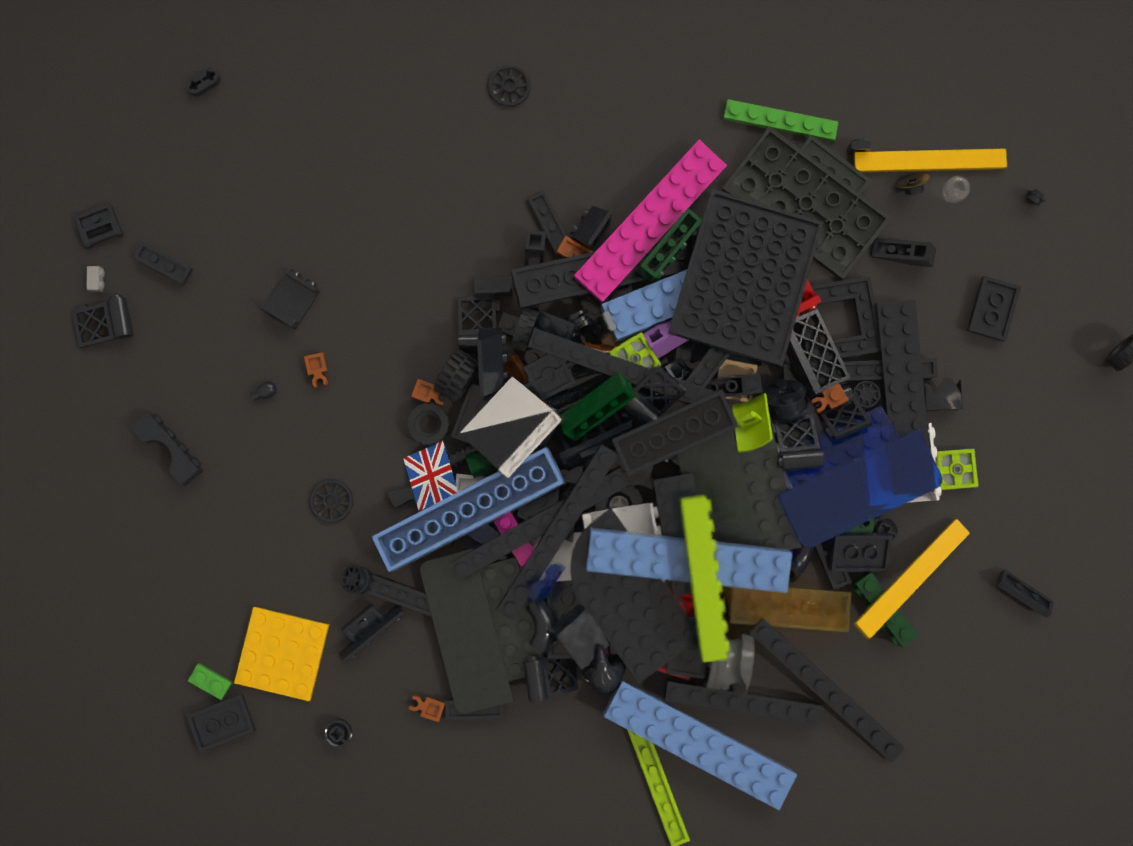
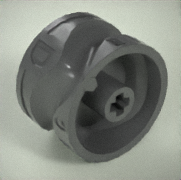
M742 633L736 640H730L725 635V640L729 641L730 652H727L728 659L709 661L707 663L704 687L706 689L724 691L728 690L731 685L732 691L746 694L752 674L754 638L752 635Z

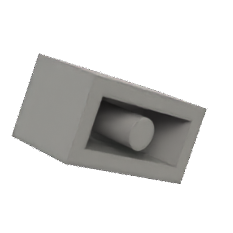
M87 266V290L90 292H103L105 272L100 266Z

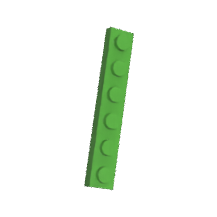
M729 99L727 100L723 120L767 129L770 126L777 131L807 137L812 135L817 139L832 142L835 140L838 121Z

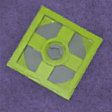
M642 332L608 352L610 355L647 368L652 364L654 366L657 364L661 366Z
M974 449L937 452L935 462L939 468L937 481L941 490L978 487Z

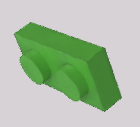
M200 663L197 664L188 682L220 700L224 699L233 683Z

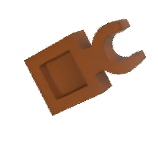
M324 353L304 356L308 375H314L312 379L313 386L318 388L317 381L319 379L323 380L325 386L328 385L327 378L323 376L324 372H328Z
M417 379L411 395L412 398L428 404L431 399L437 405L444 404V402L438 400V395L441 394L434 391L433 384Z
M838 383L821 393L823 398L816 397L812 400L811 404L820 403L821 408H818L816 413H821L826 406L832 410L848 402L849 399Z
M413 695L412 699L418 701V706L410 705L409 709L412 711L422 710L420 716L439 722L445 702L428 696L426 701H423L420 696Z

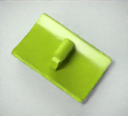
M762 393L747 402L732 405V412L739 426L735 428L738 452L757 449L773 439L766 393Z

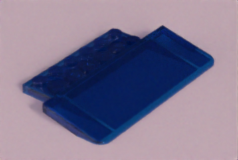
M879 406L866 413L872 421V426L837 441L835 438L830 439L826 432L819 434L818 440L823 452L824 466L821 468L785 471L793 489L778 496L800 543L804 547L812 548L937 489L942 484V475L920 429L899 438L882 406ZM855 418L853 423L857 424L864 422L860 418ZM837 426L835 430L838 433L845 430L846 427ZM812 439L802 442L807 446L814 445Z

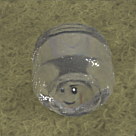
M960 176L952 177L942 187L943 198L953 204L964 200L970 192L969 182Z

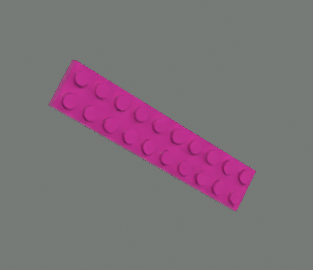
M699 139L573 277L602 303L727 165Z

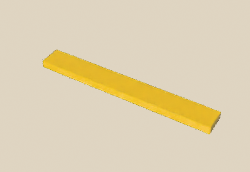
M1006 149L855 152L854 167L860 172L1007 168Z
M954 519L854 623L867 639H870L970 534L958 519Z

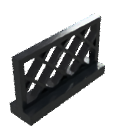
M818 309L796 318L795 323L801 325L802 329L800 334L792 331L786 354L800 383L805 386L807 398L850 379L849 373ZM814 315L817 321L816 327L807 324L809 317ZM806 328L814 331L812 340L804 337ZM818 333L824 336V345L816 342ZM802 340L810 343L808 352L802 349ZM814 345L822 348L820 357L812 354ZM826 350L832 353V362L824 359ZM810 358L819 361L817 369L810 366ZM822 363L831 366L829 374L820 371ZM834 368L841 371L843 378L838 379L832 376ZM819 375L827 378L826 384L823 387H820L817 381Z

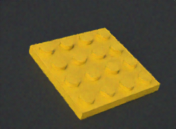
M253 607L234 683L311 701L330 624Z

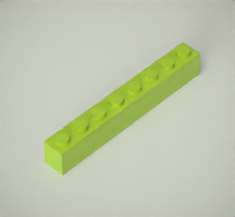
M704 495L679 498L700 657L703 662L728 659L727 652H730L729 641L725 640L724 632H727L726 620H722V612H725L723 600H720L719 592H722L721 581L717 580L716 572H719L718 560H714V552H717L715 540H712L711 532H714L713 520H709L708 514L711 511L710 499H706Z

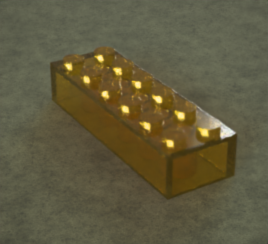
M730 587L728 622L755 625L763 617L774 627L849 632L851 593L788 587L787 593Z

